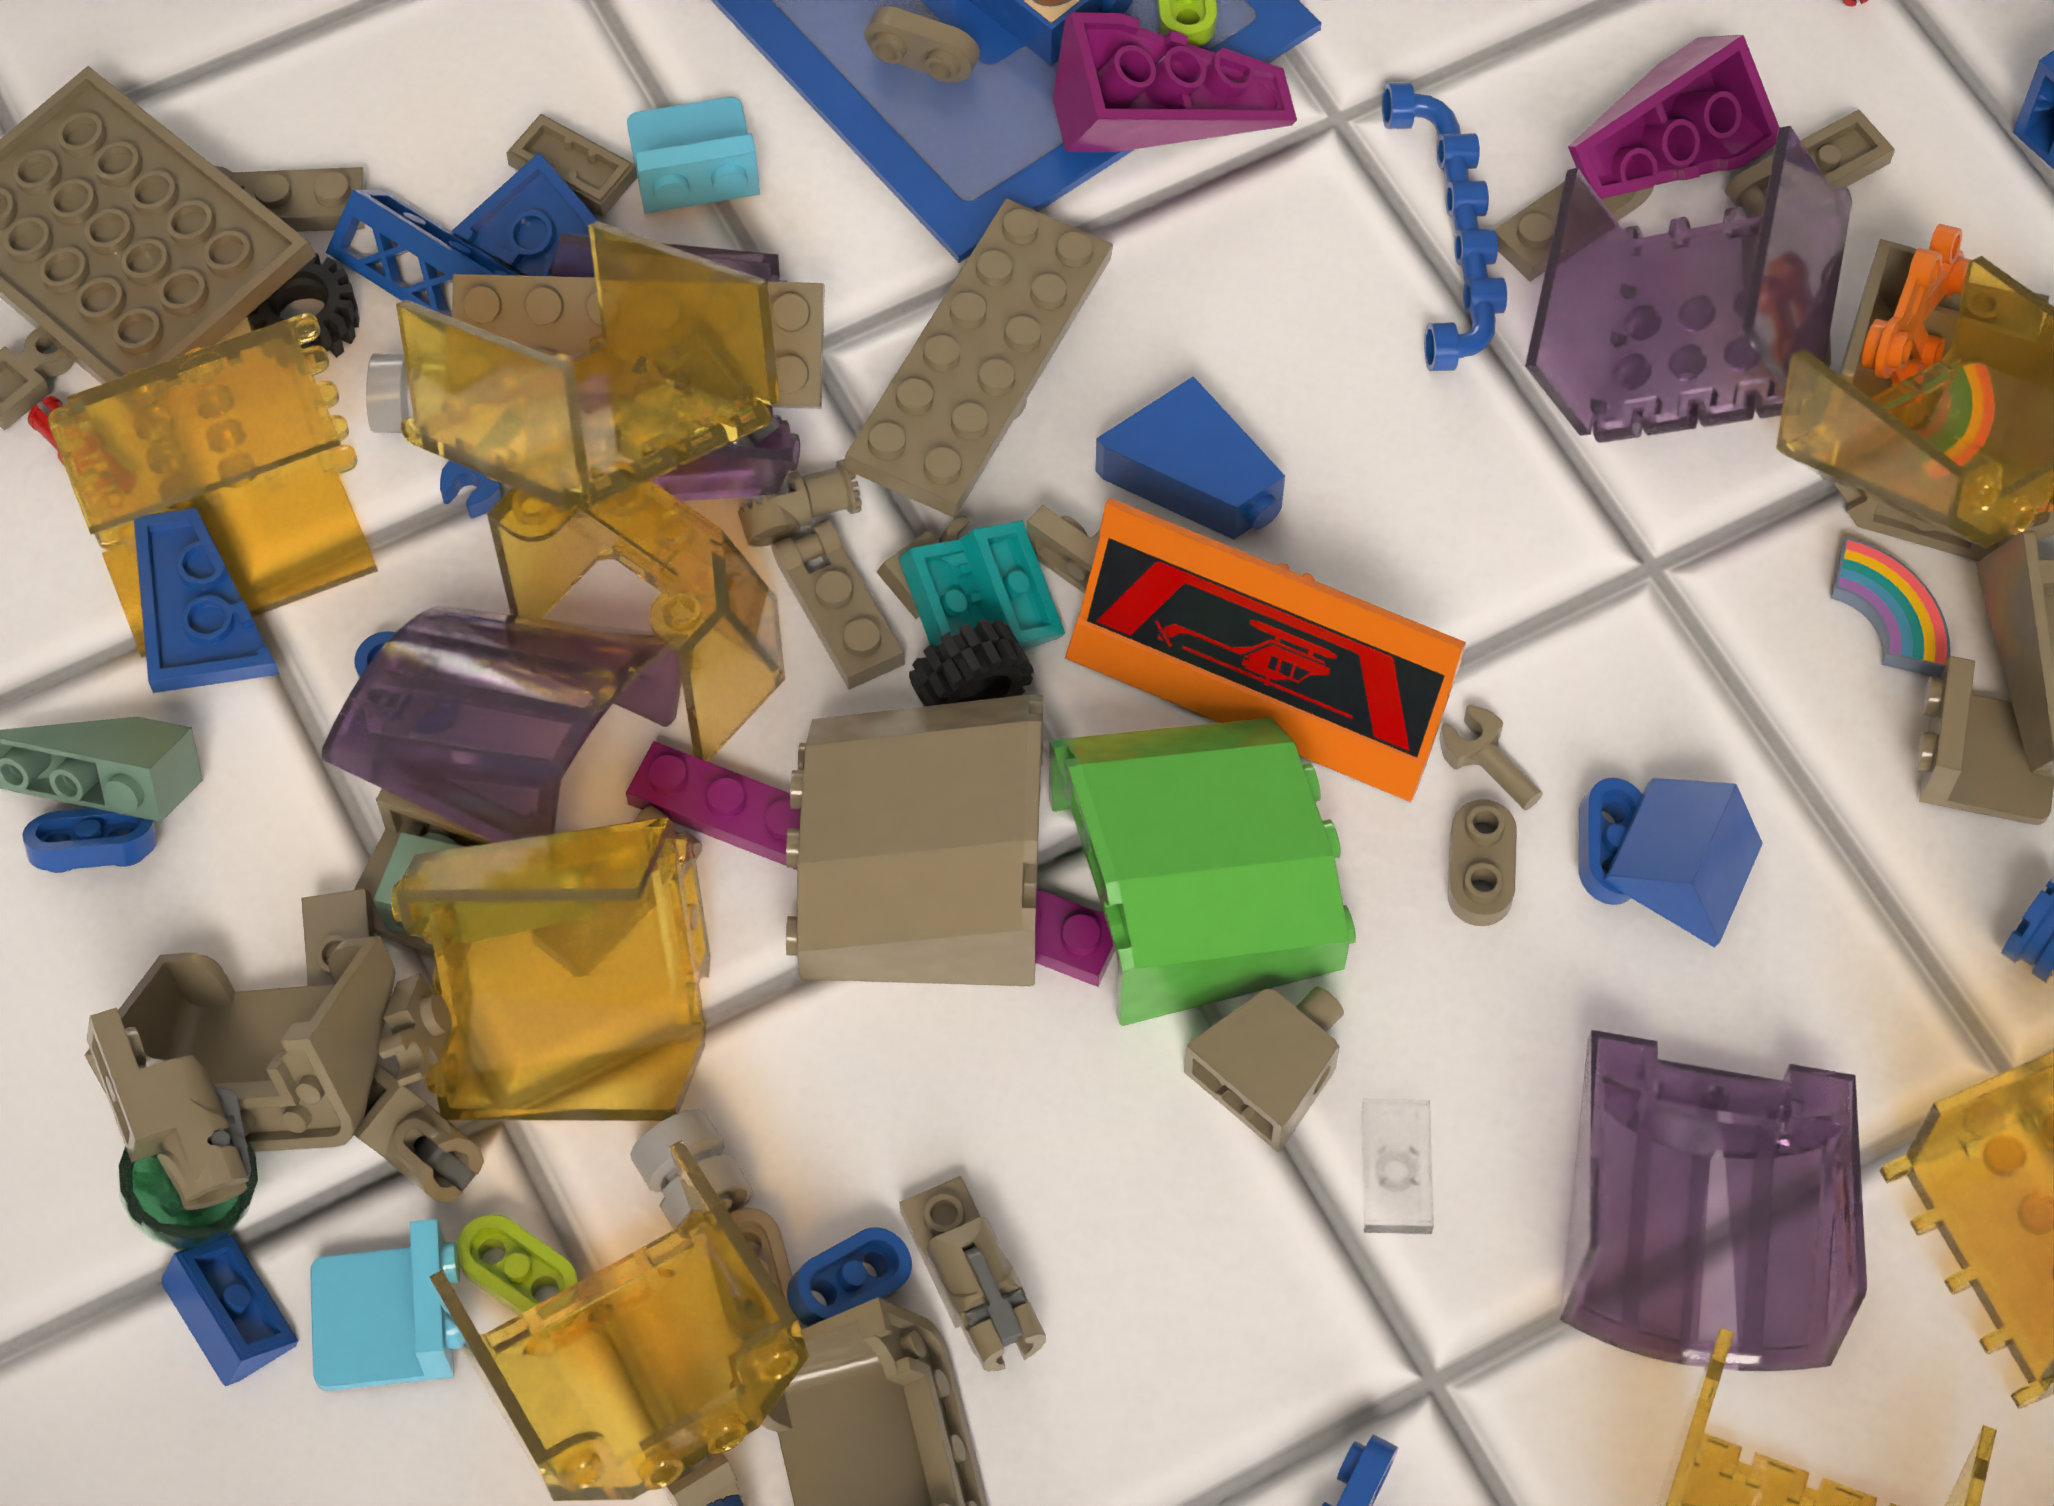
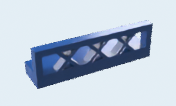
M353 189L325 252L451 333L452 313L447 310L441 286L453 282V274L521 276L386 190ZM360 221L372 228L379 252L365 258L349 248ZM391 241L395 242L399 246L393 248ZM408 252L418 257L424 282L413 286H408L402 282L395 258ZM381 262L383 269L375 264ZM437 270L441 271L445 275L438 277ZM427 291L429 298L422 295L421 292Z

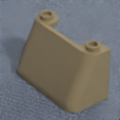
M380 936L351 938L342 941L330 955L328 966L335 984L235 992L221 966L208 956L196 953L159 955L119 1008L118 1012L124 1029L134 1026L141 1038L146 1056V1066L139 1067V1069L170 1059L193 1055L206 1069L214 1086L236 1092L248 1152L338 1147L345 1145L354 1136L364 1120L379 1052V1044L385 1025L383 1016L391 998L396 975L394 964ZM89 1048L84 1056L105 1092Z
M877 1297L735 1357L741 1381L737 1385L738 1401L743 1412L750 1420H757L765 1428L778 1433L794 1506H988L951 1358L941 1333L927 1318Z

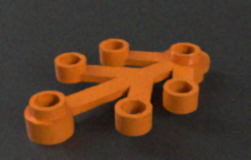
M1944 224L1937 225L1929 250L1918 248L1913 256L1909 274L1894 316L1889 321L1875 319L1867 333L1862 352L1863 367L1874 369L1876 377L1883 379L1891 378L1892 393L1916 398L1921 389L1925 371L1935 373L1940 366L1945 349V338L1928 334L1924 321L1944 297L1950 298L1953 293L1963 295L1970 283L1973 260L1964 258V253L1960 250L1962 242L1961 228Z

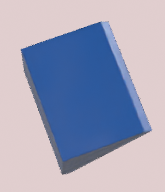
M1652 778L1647 783L1603 882L1715 948L1721 942L1763 844L1737 784Z

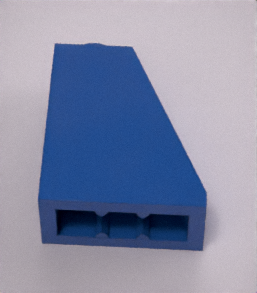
M1194 376L1096 438L1095 471L1103 480L1233 540L1251 528L1254 530L1264 528L1277 517L1282 508L1285 475Z

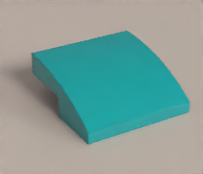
M1023 520L972 529L961 539L910 548L898 558L928 641L932 645L939 646L942 643L940 637L950 632L952 637L959 634L960 626L970 623L974 629L979 620L989 619L991 624L996 619L1003 621L1005 625L1008 624L1023 651L1059 639L1065 634Z

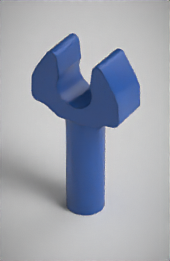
M512 415L475 461L450 459L443 467L440 477V492L444 504H449L463 487L473 485L477 488L466 501L469 517L476 518L494 510L503 499L500 484L496 481L495 475L531 431L530 425L520 416Z

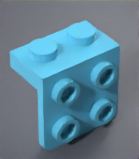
M725 97L632 113L627 118L628 133L634 164L636 165L644 214L760 195L752 133L748 134L742 103L739 99Z
M438 1219L410 1222L411 1247L323 1256L317 1258L312 1263L310 1278L313 1377L320 1389L333 1391L454 1378L453 1349L463 1347V1328L459 1306L451 1307L450 1284L460 1282L459 1254L456 1241H445Z

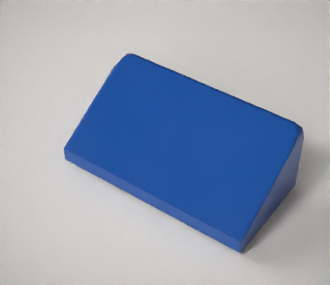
M233 1235L173 1254L162 1276L163 1288L225 1387L243 1380L296 1347L298 1343L297 1337Z

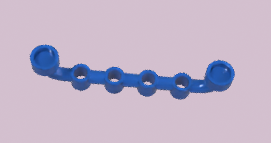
M1386 82L1382 94V118L1386 129H1411L1414 117H1419L1430 121L1437 130V161L1439 168L1444 169L1447 184L1446 210L1448 216L1453 217L1456 233L1454 242L1455 259L1458 265H1462L1465 282L1463 290L1464 308L1467 314H1471L1472 328L1464 334H1458L1457 326L1454 322L1428 323L1424 338V354L1429 371H1455L1459 358L1476 355L1489 345L1495 335V314L1504 313L1507 306L1505 279L1503 277L1488 278L1486 265H1494L1497 260L1498 239L1495 229H1479L1477 216H1486L1488 211V186L1486 181H1470L1468 169H1476L1479 163V139L1476 133L1461 134L1460 125L1454 112L1444 102L1429 95L1414 93L1411 82Z

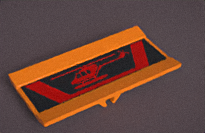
M1113 498L1107 500L1101 522L1100 538L1080 614L1066 652V659L1219 723L1272 718L1295 742L1299 756L1411 802L1427 765L1462 660L1466 642L1319 583L1309 573H1304L1302 576L1292 572L1287 564H1272Z

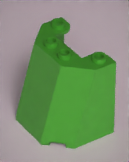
M1272 718L1065 738L1049 742V802L1054 812L1070 808L1116 950L1118 961L1116 1014L1121 1026L1345 969L1349 944L1356 942V933L1350 911L1342 902L1335 858H1339L1341 855L1338 834L1331 819L1322 821L1316 802L1320 801L1321 793L1313 765L1311 763L1302 765L1295 742Z

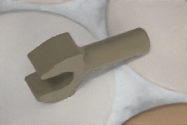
M1473 705L1466 707L1464 722L1479 737L1473 741L1460 737L1458 732L1449 724H1442L1439 737L1444 759L1453 769L1474 764L1480 765L1523 810L1530 809L1539 801L1543 792L1498 748V739L1501 736L1503 721L1497 715L1487 709Z

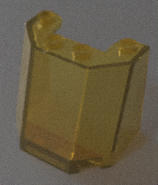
M1983 256L1971 260L1966 273L1952 347L1942 360L1883 392L1869 398L1807 350L1801 349L1792 354L1776 449L1786 457L1823 478L1985 549L2009 535L2022 533L2032 522L2054 511V307Z
M623 460L530 470L487 513L513 627L523 635H526L597 561L615 559L661 592L652 603L650 623L656 637L678 654L694 757L709 762L785 680L778 605L775 594L721 528Z
M655 818L415 854L401 881H397L393 886L391 907L395 921L402 922L409 936L423 935L427 944H433L436 959L433 975L434 993L444 999L452 1018L453 1026L441 1059L438 1063L430 1065V1071L426 1077L428 1090L437 1095L439 1110L442 1116L447 1120L663 1121L679 1113L705 1047L706 1021L703 1016L699 982L701 978H709L711 955L693 842L687 836H675V824L669 818Z
M682 1140L669 1146L691 1211L683 1225L485 1334L478 1333L443 1270L429 1276L461 1349L553 1501L633 1500L649 1490H658L670 1485L680 1476L682 1471L712 1454L725 1453L735 1448L747 1434L758 1429L810 1357L797 1317Z

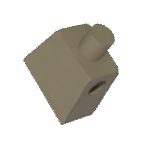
M1315 987L1297 1006H1294L1275 989H1264L1198 1035L1186 1046L1184 1073L1275 1151L1279 1152L1285 1146L1336 1069L1340 1046L1327 1031L1344 1015V1010L1338 1000L1321 987Z

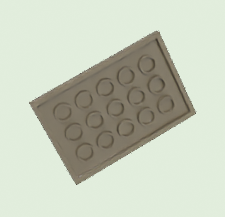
M89 66L84 68L0 139V298L31 325L40 330L51 342L135 413L316 256L307 239Z

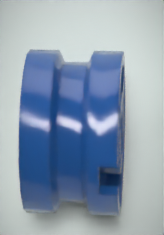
M2054 878L2048 881L2046 891L2041 890L2023 915V919L2016 931L2012 932L2001 951L2003 956L2014 963L2023 960L2033 967L2032 974L2045 983L2054 975Z

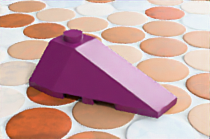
M1071 12L1065 19L1052 98L1065 152H1120L1292 126L1297 121L1285 72L1281 67L1225 48L1215 53L1188 44L1187 35L1172 30L1166 35H1162L1139 27L1140 19L1122 13Z
M1744 35L1698 37L1657 64L1568 146V149L1589 200H1599L1652 188L1654 185L1677 180H1688L1708 173L1745 167L1783 141L1784 137Z

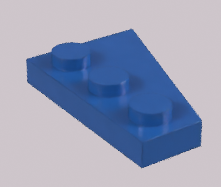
M540 153L534 156L452 230L457 236L525 276L649 279Z
M192 508L134 517L147 673L152 692L158 693L280 675L276 663L259 634L244 600H242L197 509Z

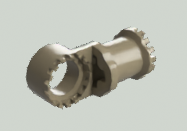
M845 459L838 460L835 468L801 476L797 471L788 473L786 475L788 493L771 494L769 498L766 495L762 496L763 503L758 504L757 499L752 500L753 507L750 508L749 503L744 504L745 511L743 507H740L737 512L748 546L764 547L786 537L791 538L799 532L800 527L810 525L814 517L845 509L850 514L860 512L862 505L859 497L860 491L858 489L853 490V487L859 486L858 481L851 482V480L855 479L856 474L844 469Z

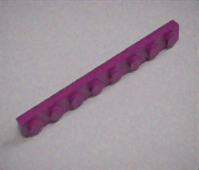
M655 741L651 744L626 791L628 805L641 810L648 806H655L668 816L669 821L787 866L786 844L788 828L800 829L801 809H791L790 793ZM1037 889L1035 963L1099 987L1115 952L1105 915Z

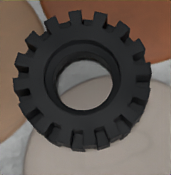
M315 253L316 256L247 316L256 344H259L261 352L268 358L274 354L276 363L284 366L287 365L290 357H293L296 368H307L306 358L315 357L317 366L327 363L325 352L329 350L337 358L345 352L341 340L352 344L356 337L354 327L359 328L358 307L347 273L343 268L338 270L336 261L329 257L321 265L318 253ZM316 299L324 303V308L318 314L306 320L289 321L279 316L280 312L287 305L297 300Z
M989 619L979 620L974 629L970 623L960 626V633L953 637L950 632L940 637L942 643L939 646L930 644L923 650L926 657L916 658L912 664L915 670L909 671L910 683L923 707L1022 696L1025 693L1023 686L1031 684L1033 680L1031 674L1034 673L1030 661L1009 625H1005L1003 621L997 619L992 624Z

